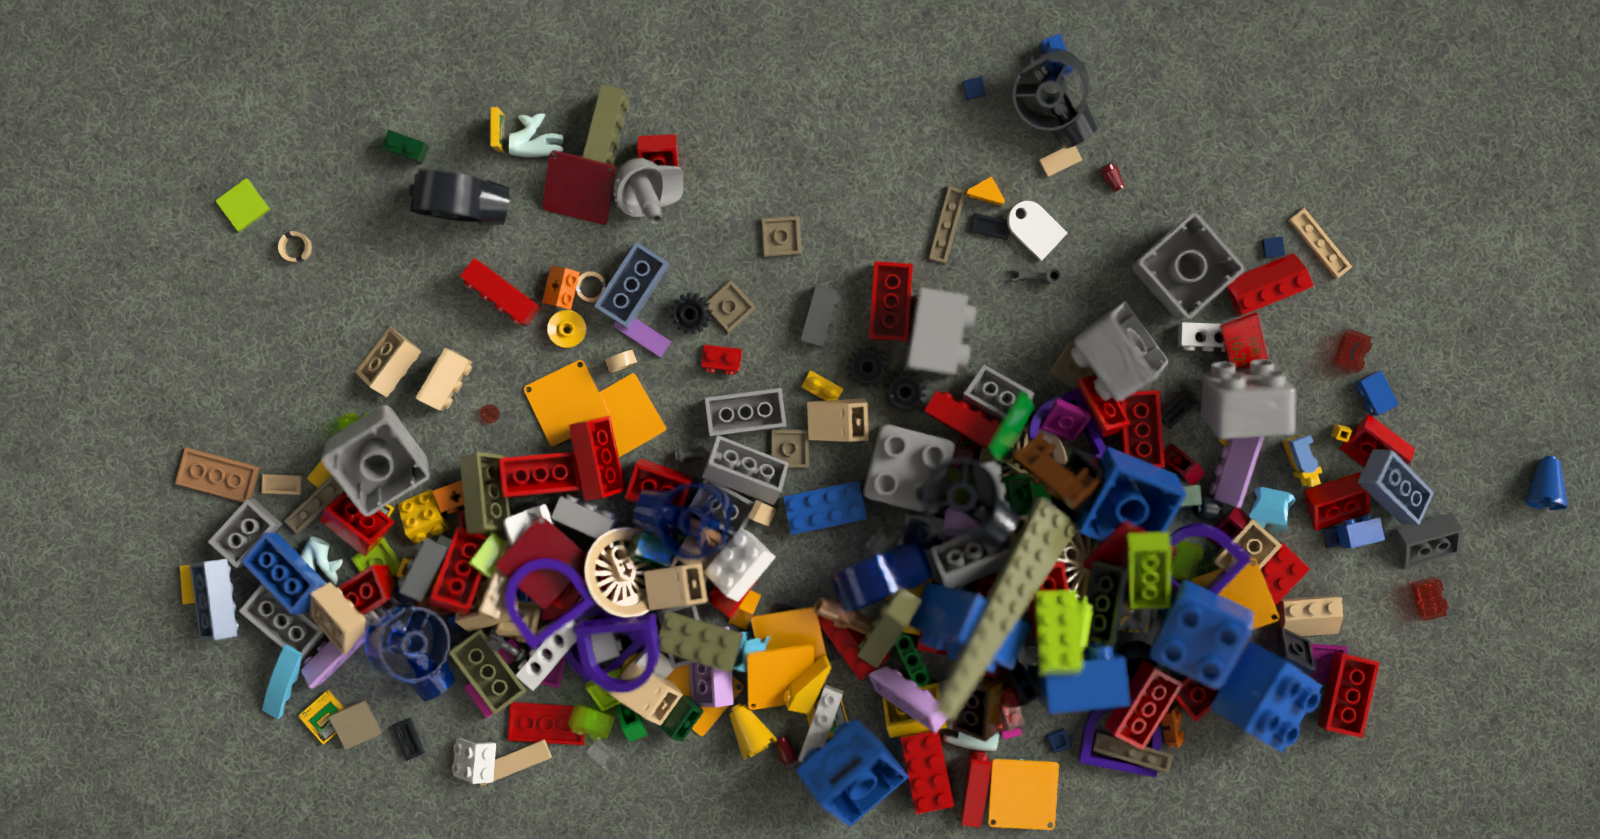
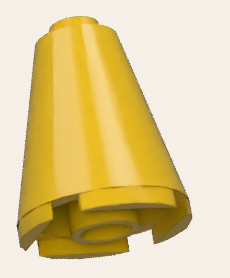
M740 703L731 708L732 712L729 716L744 760L747 759L748 754L751 758L768 748V744L771 741L773 744L777 741L772 732L747 705L742 706Z

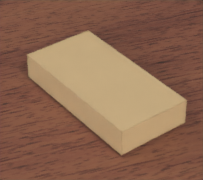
M1076 146L1058 150L1040 159L1039 162L1048 178L1081 162L1082 158Z
M262 474V494L301 495L302 476Z
M756 500L748 518L769 526L777 509Z

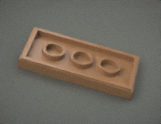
M185 447L175 484L244 503L247 499H252L260 467Z

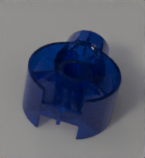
M708 483L684 484L675 487L671 491L643 489L635 506L634 526L658 535L663 546L672 554L684 559H699L719 552L728 544V531L734 529V527L730 526V521L735 508L731 499L724 491ZM689 487L702 488L713 494L704 506L687 508L671 505L673 499ZM719 501L726 513L721 542L711 550L705 532L708 530L719 531L721 520L714 519L710 511ZM694 512L701 518V525L698 529L691 523V516ZM668 525L680 528L687 535H695L701 554L692 553L680 547L672 538Z
M918 541L896 545L892 551L851 566L830 578L835 587L836 596L839 602H841L844 612L847 613L892 596L894 592L897 594L901 589H915L932 578L933 574L922 546Z
M398 604L396 605L398 609L392 613L386 611V617L379 623L369 625L365 638L367 657L373 667L380 673L405 681L423 701L432 700L446 692L455 682L453 672L446 660L450 650L448 628L442 618L429 609ZM414 610L406 628L398 620L390 626L392 632L389 635L388 642H382L385 632L384 626L404 611ZM427 620L433 633V645L430 654L426 651L428 647L427 638L422 633ZM410 638L409 646L406 648L405 643ZM390 649L393 653L404 656L414 671L404 675H396L386 665L382 656V650Z

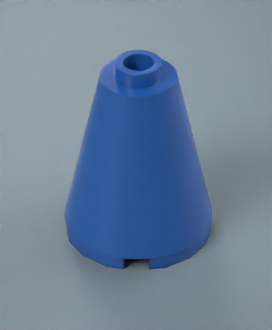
M1544 456V459L1539 461L1526 498V505L1541 510L1543 509L1542 507H1548L1549 510H1564L1567 508L1568 502L1561 461L1557 460L1555 456Z

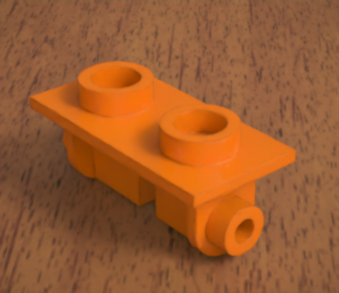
M1178 706L1172 711L1168 708L1162 718L1163 726H1170V729L1163 730L1164 742L1169 748L1175 747V744L1179 748L1185 740L1184 732L1180 730L1182 714L1178 712Z

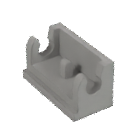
M390 596L389 601L392 605H389L386 601L364 615L366 620L365 626L373 634H377L405 605L401 604L393 596Z

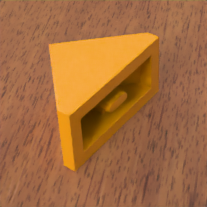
M992 176L968 189L965 195L1002 206L1005 202Z
M750 590L733 617L729 619V623L746 630L761 594Z

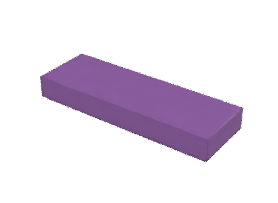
M636 318L629 329L617 321L613 325V327L659 357H662L671 343L670 340Z

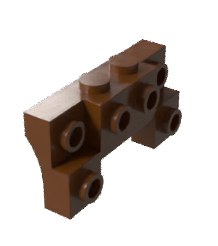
M1040 432L1030 443L1014 455V461L1029 473V479L1034 484L1041 485L1050 497L1054 496L1058 500L1062 499L1074 509L1085 497L1088 498L1098 488L1100 479L1092 478L1086 468L1074 479L1072 473L1049 456L1055 450V444L1053 442L1048 443L1043 439V434Z

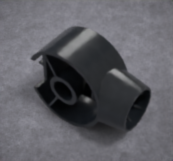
M1049 48L1047 53L1037 59L1031 56L1029 64L1024 67L1021 65L1013 86V103L1017 113L1030 126L1040 130L1051 131L1065 149L1080 144L1097 130V125L1086 103L1089 91V77L1084 64L1071 52L1058 48ZM1046 59L1063 63L1058 72H1047L1044 66L1034 71L1039 84H1019V79L1024 72ZM1067 66L1076 71L1084 86V97L1075 109L1065 92L1066 81L1062 76ZM1053 85L1059 91L1051 94L1046 92L1043 87ZM1021 96H1036L1038 102L1042 106L1050 108L1056 117H1046L1033 112L1027 107Z
M418 169V174L415 173L414 184H410L409 196H412L410 212L440 219L479 222L480 225H503L507 216L510 191L509 187L488 179L485 181L473 176L453 172Z
M951 458L942 461L934 473L928 472L931 478L921 487V504L929 520L940 529L955 535L971 534L995 549L1016 526L1019 516L1000 498L999 486L994 475L981 463L966 458ZM962 461L959 482L952 483L943 476L937 486L944 491L945 500L927 506V489L946 465ZM968 462L980 468L989 479L992 488V503L990 507L975 494L974 489L970 485L965 483ZM958 487H964L968 494L967 500L961 505H955L952 500V493ZM948 504L956 510H961L978 524L962 530L949 529L941 526L933 518L930 510Z

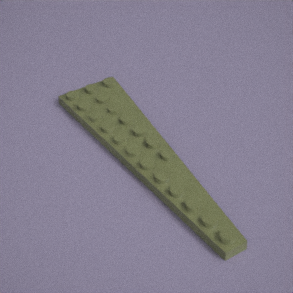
M1044 497L1037 498L934 707L935 711L947 719L952 720L1010 631L1013 630L1015 623L1071 538L1076 534L1078 526Z

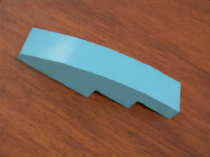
M287 644L283 647L274 668L262 711L276 719L283 715L285 702L291 695L292 685L298 679L302 658L301 652Z

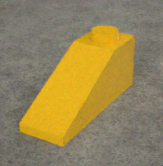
M827 656L819 658L790 684L789 689L785 691L784 702L789 711L810 714L831 669Z

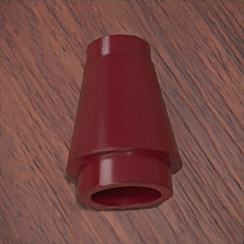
M1113 162L1100 169V176L1114 192L1125 187L1119 169Z
M786 736L777 739L776 746L780 762H783L784 766L797 761L796 755L798 754Z

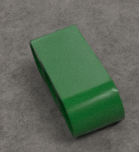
M901 633L895 641V646L911 680L917 684V687H924L929 682V675L912 639L908 634ZM903 637L909 641L906 647L898 645V641ZM915 655L917 661L912 665L908 664L906 661L907 657ZM917 673H924L925 678L922 682L915 681Z

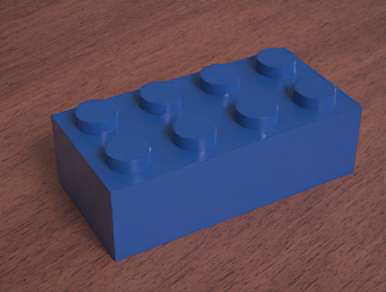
M859 481L783 496L791 535L867 519Z
M265 532L241 561L291 614H304L310 607V593L327 584L279 533Z

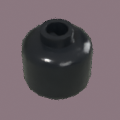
M1201 495L1202 505H1192L1193 514L1199 520H1216L1223 512V504L1215 500L1214 496Z

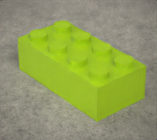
M1169 532L1128 533V594L1130 609L1170 608L1171 545Z
M1036 592L1034 605L1040 676L1080 675L1083 665L1077 592Z

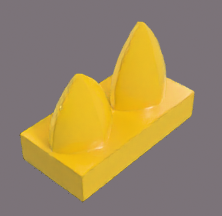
M811 370L801 386L825 401L838 400L843 391V388Z

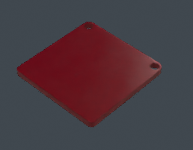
M555 150L551 151L548 159L543 209L606 225L612 198L615 166Z
M539 516L496 562L495 566L510 579L512 574L524 563L538 558H552L567 564L578 574L586 564V561L582 562V557H587V555L544 516ZM540 518L544 519V522L542 524L539 523ZM540 568L528 573L520 581L518 587L543 609H546L571 581L559 570Z
M1122 521L1083 561V566L1091 570L1092 560L1122 564L1128 569V533L1148 532L1128 521ZM1171 545V551H1174L1171 552L1172 560L1177 555V548ZM1127 571V577H1126V583H1125V589H1127V590H1128V571Z

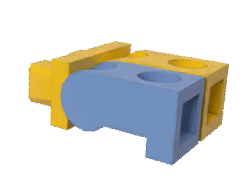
M1300 434L1283 440L1288 459L1295 470L1292 472L1293 476L1300 479L1302 486L1313 487L1321 484L1318 474L1322 473V470L1318 466L1317 460L1312 456L1309 444L1313 443L1311 435Z

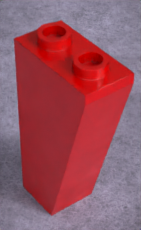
M974 750L973 753H968L960 818L961 825L981 828L992 763L988 755H985L983 751Z

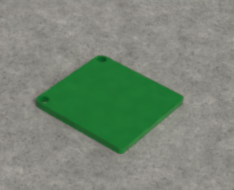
M1021 391L988 448V451L1001 466H1004L1036 409L1028 394L1024 391Z

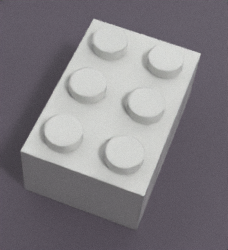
M740 528L704 573L726 596L739 601L775 559V556L752 533Z

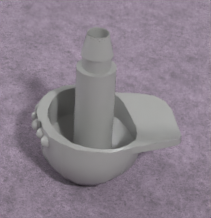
M634 158L627 161L620 167L614 180L613 188L615 191L613 195L616 197V206L632 217L646 215L652 223H659L662 219L661 207L677 202L683 194L682 169L676 166H658L644 158Z

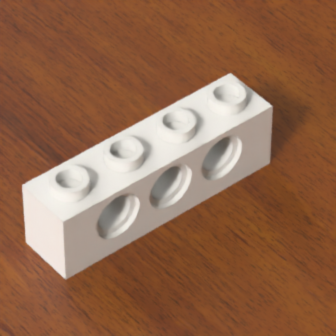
M1179 323L1178 347H1183L1185 351H1195V347L1202 348V351L1213 352L1214 348H1221V352H1225L1223 339L1221 343H1217L1214 339L1216 333L1221 335L1219 327L1221 324ZM1197 332L1201 333L1203 336V340L1201 343L1196 341L1195 334Z
M572 620L542 642L543 644L540 647L534 648L529 653L531 658L528 661L525 659L519 665L518 669L520 671L516 677L534 691L577 641L575 627L578 624ZM557 635H560L563 638V641H560ZM546 649H549L552 655H549L546 652ZM534 662L540 665V669L535 666Z
M825 685L798 761L803 762L804 756L811 749L824 747L841 701L843 690Z

